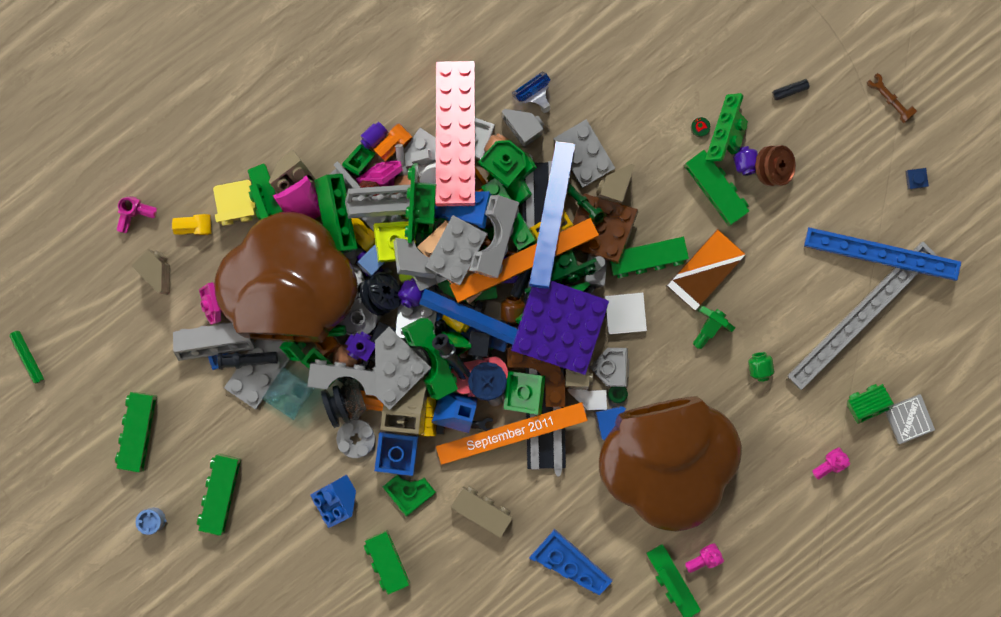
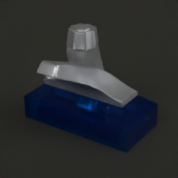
M542 71L513 91L512 95L519 102L537 103L541 107L542 112L546 113L550 110V104L546 99L545 93L551 79L547 73Z

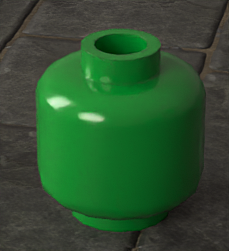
M766 352L754 353L748 360L750 376L758 379L759 382L768 381L769 377L775 373L773 358L767 355Z

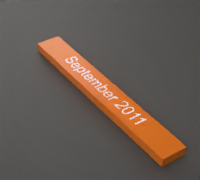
M583 402L438 445L436 449L442 465L586 422L588 418Z

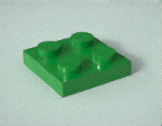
M508 371L503 409L540 415L542 412L545 376Z

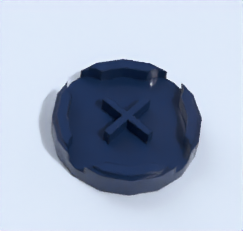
M484 362L472 369L468 383L471 392L476 397L488 401L502 395L506 389L507 379L505 372L500 366L495 363Z

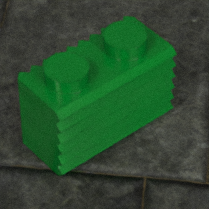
M877 384L871 385L866 389V392L862 394L856 392L849 396L847 406L857 424L863 423L893 408L894 403L883 384L879 386Z

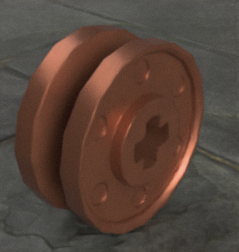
M783 145L763 147L759 151L755 163L758 179L767 186H783L788 184L792 180L796 169L793 152Z

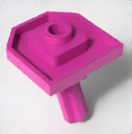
M401 161L378 163L356 179L357 183L377 184L379 187L394 186V177L403 171Z
M211 282L200 288L199 293L202 300L200 302L202 311L205 312L210 325L221 321V310L216 301L214 284Z

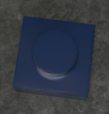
M926 168L905 171L908 190L929 187Z

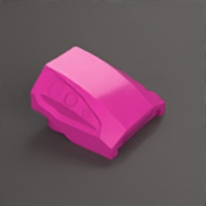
M307 176L279 194L273 195L284 212H298L313 219L321 215L317 192Z

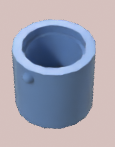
M152 507L140 512L135 522L138 531L142 534L150 535L161 530L167 520L162 510Z

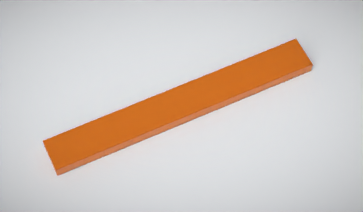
M591 218L559 233L555 257L599 237ZM537 244L503 259V268L498 278H490L474 273L465 277L460 286L455 283L451 284L450 287L457 302L460 303L532 269Z

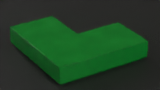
M524 152L525 168L508 188L504 185L512 200L519 202L518 206L522 205L532 196L524 179L537 168L527 152Z

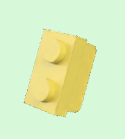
M243 180L217 185L213 188L218 214H215L217 223L222 224V226L233 225L234 221L249 222L253 220L252 218L257 217L255 213L256 204L251 201L248 193L250 191L249 186L252 185L251 181Z

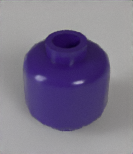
M745 146L741 147L739 152L733 156L738 173H742L743 176L756 173L757 150Z
M411 278L404 281L398 292V297L402 301L401 304L407 308L420 306L419 303L424 290L420 291L415 279Z

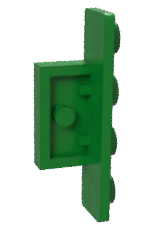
M742 93L727 94L705 158L708 162L722 161L726 150L731 155L739 152L748 121L739 112L744 97Z
M263 163L248 169L252 182L248 193L251 201L256 204L257 209L255 213L257 218L262 220L273 214L283 212L273 196L277 193L269 183L271 177L266 164Z
M414 163L408 169V180H411V186L407 189V199H410V205L406 208V218H409V224L405 227V237H408V243L414 241L415 222L434 224L437 184L418 182V163Z
M660 544L648 551L646 554L658 573L656 579L661 587L665 585L668 591L665 594L670 603L676 604L683 617H692L701 611L699 605L664 545Z

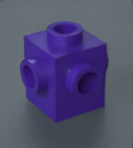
M363 331L360 334L357 332L355 335L351 334L345 343L348 345L346 350L350 351L348 355L356 360L361 358L367 362L375 349V343L370 341L372 337ZM361 342L364 346L362 349H358L356 344Z

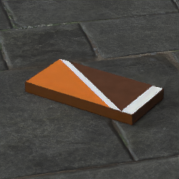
M717 229L666 286L693 311H696L746 254Z

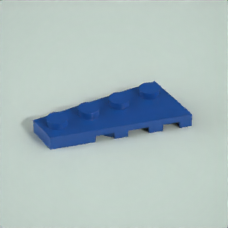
M489 191L475 192V206H436L435 218L439 219L441 217L450 221L452 215L469 224L478 225L479 228L485 229L487 221L485 213L490 196L492 195Z
M556 529L529 556V559L543 564L544 567L560 573L561 576L577 582V584L598 595L613 580Z

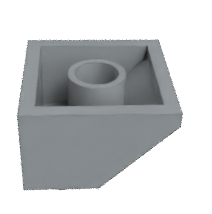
M509 109L502 111V119L524 148L543 134L544 123L538 115L535 117L532 113Z

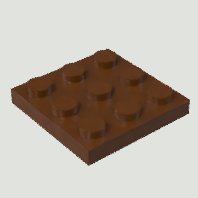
M583 194V196L589 199V203L595 209L601 208L607 217L595 226L599 237L573 250L594 257L601 256L607 261L619 264L636 220L638 209ZM578 207L572 223L573 226L589 219L590 214L584 208Z

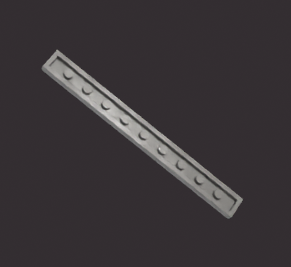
M920 242L912 250L936 256L924 242ZM894 268L787 377L802 390L918 272Z

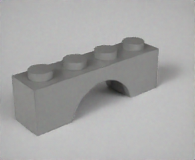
M500 195L490 196L485 215L494 226V238L486 249L474 252L469 271L490 278H498L503 268V258L508 251V240L513 233V222L519 212V202Z
M315 359V362L310 364L307 387L327 389L335 379L348 376L357 379L363 385L366 395L376 396L375 367H373V370L365 369L366 366L354 364V367H348L343 362H335L333 365L327 364L326 360Z

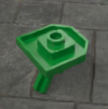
M510 140L496 141L478 161V164L490 173L487 177L488 182L496 178L508 188L526 166L525 153Z
M700 306L697 311L708 317V319L702 326L701 332L693 341V345L697 349H702L708 340L714 337L720 327L729 332H733L736 327L728 322L725 318L726 314L719 309L714 311Z

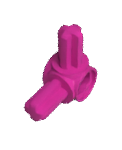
M134 196L122 198L118 202L120 218L117 231L127 233L131 218L137 216V214L155 218L157 208L141 203V200ZM127 200L133 205L131 210H128L125 206Z
M838 447L825 456L826 461L813 469L812 473L819 480L831 471L838 473L844 470L851 463L848 456Z
M716 543L702 548L700 556L686 562L685 566L688 572L692 573L704 566H707V568L716 567L723 563L724 559Z

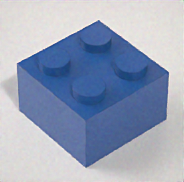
M379 432L374 471L413 476L415 473L419 436Z

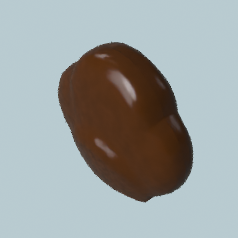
M279 212L258 221L249 230L243 242L222 259L216 272L214 289L220 310L233 323L236 333L244 338L286 342H324L329 332L339 325L350 313L357 296L358 282L349 259L336 249L330 232L320 222L298 212Z
M698 396L658 402L618 414L615 426L606 437L600 450L599 473L609 493L619 502L633 507L635 512L646 523L666 531H684L699 526L718 509L726 485L731 481L739 468L742 455L741 440L733 423L723 413L708 406Z

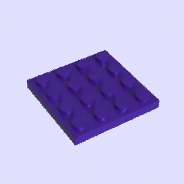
M554 281L550 282L549 289L531 287L511 351L586 375L609 300Z

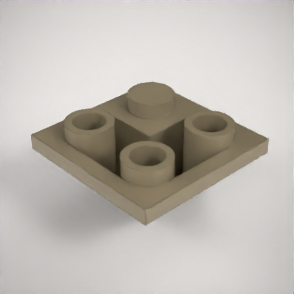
M294 150L277 162L269 180L270 185L278 194L304 179L303 177L305 176L308 177L316 189L314 182L316 178Z

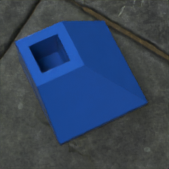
M454 392L442 397L437 401L431 423L469 433L478 399Z
M347 474L310 494L313 503L317 506L328 528L352 517L356 490Z

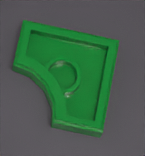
M397 474L382 486L406 517L436 493L425 477L418 481H408Z

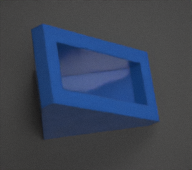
M619 406L595 412L601 439L605 441L615 426L618 414L624 412L626 408Z

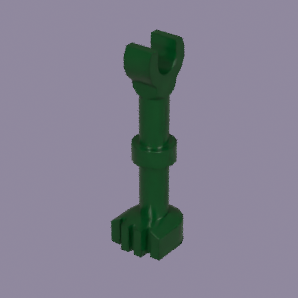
M570 182L568 183L567 194L577 201V205L580 208H584L590 214L589 218H591L594 226L604 221V218L607 217L605 212L601 208L595 209L589 203L588 198L582 196Z

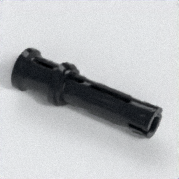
M446 334L437 335L432 341V346L439 350L440 357L449 362L459 378L465 380L466 377L463 373L469 377L470 370L467 369L456 354V347L449 343V337Z
M277 351L250 354L235 352L234 354L227 355L218 353L219 370L232 367L240 369L246 365L278 364Z

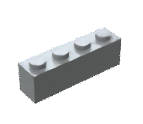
M219 323L213 326H200L199 328L181 329L180 331L173 332V352L178 361L218 355V353L226 354L254 349V339L244 338L236 333L233 323Z

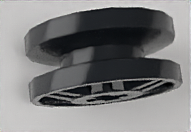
M378 272L365 280L360 286L361 301L371 313L377 316H384L400 306L402 301L398 297V292L401 286L392 275Z
M338 385L333 386V396H330L326 389L322 390V401L334 428L340 427V417H342L346 424L351 423L350 412Z

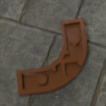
M507 348V367L531 368L545 376V407H565V380L560 367Z

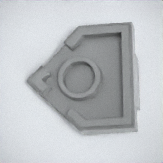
M422 128L418 129L404 149L405 163L408 169L414 163L422 166L436 162V138Z
M607 348L593 362V366H590V369L596 373L606 386L627 387V379L629 378L628 348Z

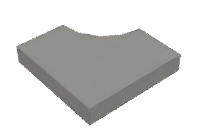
M395 238L393 243L397 273L434 279L436 273L425 268L429 257L417 249L415 242L408 243L406 239Z

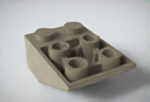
M423 375L390 410L383 405L380 430L414 434L424 433L428 392L424 380L428 375Z

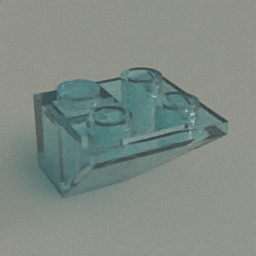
M282 367L262 397V400L294 420L315 388L307 387V382Z

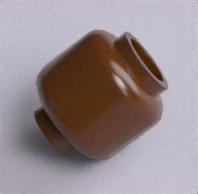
M507 297L501 303V320L509 326H517L518 323L515 319L524 312L525 303L521 301V298Z

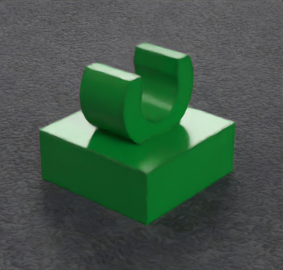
M283 342L279 347L291 361H302L306 356L301 351L306 346L304 342Z

